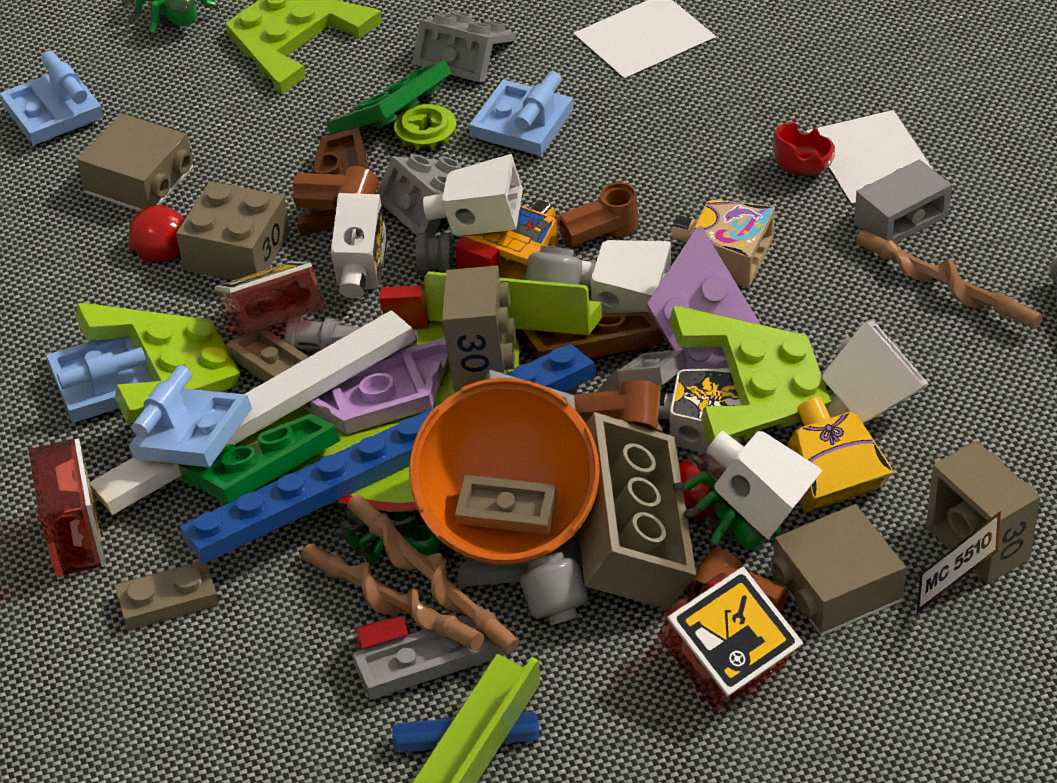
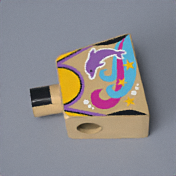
M710 200L706 203L698 220L677 215L673 223L671 236L674 240L687 242L694 230L702 225L736 284L750 288L773 240L775 207Z

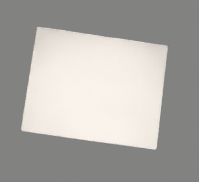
M647 0L573 33L624 78L716 37L673 0Z
M894 110L817 128L820 135L831 139L836 148L835 157L829 168L852 204L856 202L857 190L919 159L932 169Z

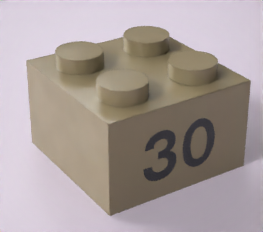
M209 181L176 233L183 270L230 280H237L268 270L290 233L285 196Z
M499 266L446 270L442 323L454 392L461 390L462 387L485 380L489 369L506 374L508 370L515 369L513 344H516L514 318H509L507 309L511 308L510 288L508 282L501 283Z
M976 440L933 464L926 528L951 550L1001 511L999 551L973 570L988 585L1030 560L1040 496L1029 483L1023 482L1009 470L996 454L990 453Z

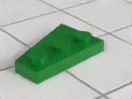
M445 60L419 68L383 89L384 93L352 107L354 112L335 117L325 124L331 135L372 123L375 124L376 128L385 126L397 119L396 111L400 113L416 106L419 103L417 98L419 95L420 97H425L441 88L439 82L450 75L451 71Z
M309 414L261 432L258 436V442L255 444L234 447L233 444L225 446L218 455L219 457L215 459L210 467L178 464L184 480L228 504L270 481L279 480L287 475L289 470L306 460L320 457L327 448L339 442L340 438L336 425L313 414Z

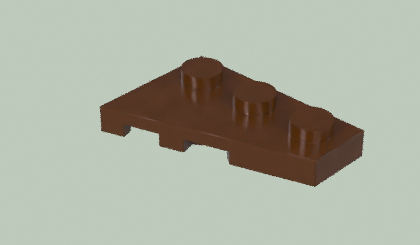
M359 127L321 138L312 169L314 174L344 175L346 169L351 166H361L369 169ZM305 208L304 214L299 215L297 222L301 237L334 228L336 212L331 209Z
M649 312L602 314V318L589 335L516 329L517 336L535 360L551 353L556 348L564 347L570 343L590 360H602L608 357L609 354L624 351L632 353L643 352L651 346L664 344L663 333Z

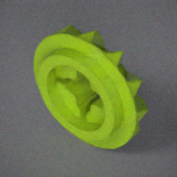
M416 105L397 116L394 122L395 137L401 139L403 146L414 145L417 151L423 147H429L434 150L436 144L448 145L449 138L456 135V118L450 110L439 105ZM431 123V127H428L427 130H424L425 127H427L428 124Z

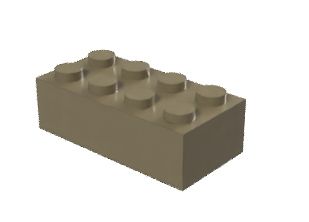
M594 412L586 425L593 436L597 448L600 469L599 485L591 511L578 530L585 587L669 609L696 576L675 437Z

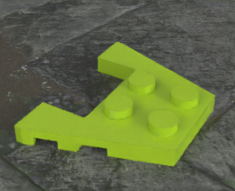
M258 0L227 21L225 25L230 39L248 59L252 58L258 64L259 72L265 78L269 77L273 81L274 89L278 93L284 94L306 78L304 65L286 56L330 25L360 39L380 25L382 19L381 11L378 9L338 0Z
M89 303L77 304L75 317L86 340L130 338L135 349L139 347L143 349L147 364H144V367L152 382L117 384L115 400L127 424L135 422L144 410L143 404L158 383L166 382L179 365L187 367L192 373V377L184 389L222 392L237 386L240 372L230 353L227 352V348L212 320Z
M673 306L669 320L678 348L722 347L741 406H705L701 421L709 445L722 430L733 439L742 437L744 440L752 438L757 431L774 425H778L781 429L802 422L797 407L812 398L821 397L828 411L831 399L821 377L822 375L807 335L681 306Z

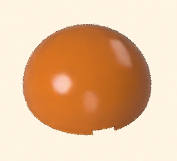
M492 378L469 384L436 406L427 416L417 433L409 466L410 486L415 505L432 533L443 544L458 554L478 562L493 565H516L531 562L556 551L567 543L577 533L591 511L597 495L600 473L599 458L593 436L577 411L566 399L553 390L540 384L517 378ZM464 475L556 485L558 498L549 535L457 524L455 512Z

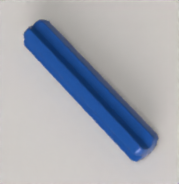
M533 711L522 712L502 744L536 741L539 737L537 714ZM454 718L394 724L392 728L394 750L398 753L434 750Z

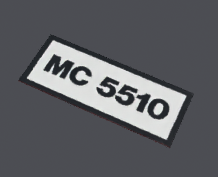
M1001 511L920 573L917 613L999 551Z

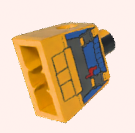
M541 200L537 201L531 209L520 205L517 228L515 230L465 235V237L499 249L501 278L525 280L529 255L535 251H540L541 245L558 247L557 221L554 219L556 213L549 203Z

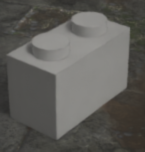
M919 159L857 190L854 222L864 230L897 243L949 216L952 184Z

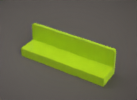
M427 272L424 276L427 316L430 321L442 322L446 273ZM500 278L501 283H509L511 308L507 309L509 318H514L515 329L589 335L602 318L601 302L589 301V290L586 285Z
M496 654L412 783H477L539 687V660L531 657L526 666L522 667Z

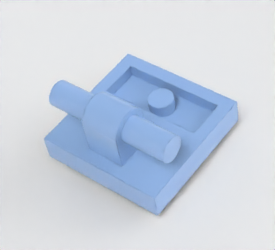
M53 51L45 52L41 58L43 64L49 70L48 75L0 93L3 107L32 145L49 141L56 136L104 118L99 102L82 83L70 65L61 61Z
M555 71L549 72L542 83L534 87L503 79L469 124L470 137L542 156L572 113L573 98L554 93L562 82L560 74Z
M130 338L93 340L46 355L50 370L72 423L119 409L115 400L117 384L152 382L144 367V364H147L143 349L142 347L135 349Z
M183 365L177 366L166 382L158 383L143 404L144 410L131 426L136 434L129 444L134 459L210 467L252 410L248 396L246 394L184 389L191 379L192 373Z

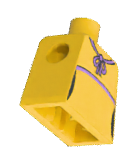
M821 397L807 400L797 407L804 427L795 430L787 443V447L823 470L800 499L804 513L883 487L893 474L892 467L856 413L847 412L830 418Z

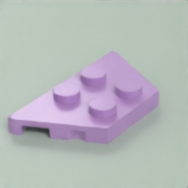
M702 225L697 227L646 306L672 350L685 351L687 367L684 369L729 368L722 347L678 348L669 320L673 306H681L761 325Z
M445 337L397 351L301 407L313 415L336 425V428L345 434L427 411L433 408L449 362Z

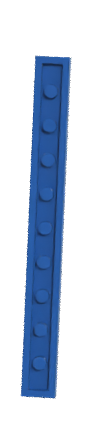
M570 343L564 347L556 348L551 353L528 364L520 365L513 371L506 373V375L566 392L595 378L596 371L594 362ZM435 407L412 418L404 419L399 424L374 436L366 437L359 443L333 455L325 456L320 461L297 472L287 474L254 492L246 493L237 500L220 508L201 514L196 519L179 526L183 541L204 564L410 466V456L417 433Z

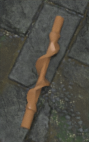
M864 229L859 232L856 238L857 245L880 255L884 260L897 261L902 273L925 283L936 279L949 286L952 296L971 308L986 305L992 306L1003 318L1010 317L1032 329L1038 328L1042 321L1043 315L1016 302L1014 297L1006 296L1001 292H989L960 279L956 264L949 259L944 260L938 265H931L901 250L893 240L888 241Z
M356 494L349 500L347 508L369 527V533L383 539L389 561L393 566L404 570H419L431 581V593L436 603L448 610L470 617L477 631L484 633L505 654L512 653L518 647L519 639L496 619L495 614L484 610L482 606L472 602L447 579V560L441 553L428 556L420 554L396 530L386 514H381L362 495Z
M307 544L301 552V559L326 572L328 577L348 580L362 587L365 601L376 612L395 615L407 611L413 615L418 626L427 630H435L442 637L450 638L473 651L478 650L482 646L484 635L481 632L458 621L456 616L440 614L422 604L419 600L422 592L416 587L403 595L375 580L371 574L369 562L352 566L340 555H332L313 544Z

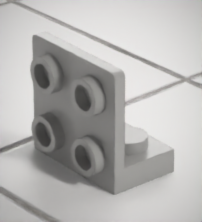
M451 11L450 15L435 13L434 18L421 19L419 22L412 64L425 67L445 60L451 71L450 75L476 82L486 81L492 45L515 41L517 33L505 30L506 24L497 21L484 20V23L472 22V15L462 12Z
M411 154L410 157L392 156L376 194H380L381 204L416 235L418 233H426L429 237H434L442 219L427 220L423 207V198L443 193L447 174L461 169V165L457 161L445 156H440L439 159H427L416 154Z

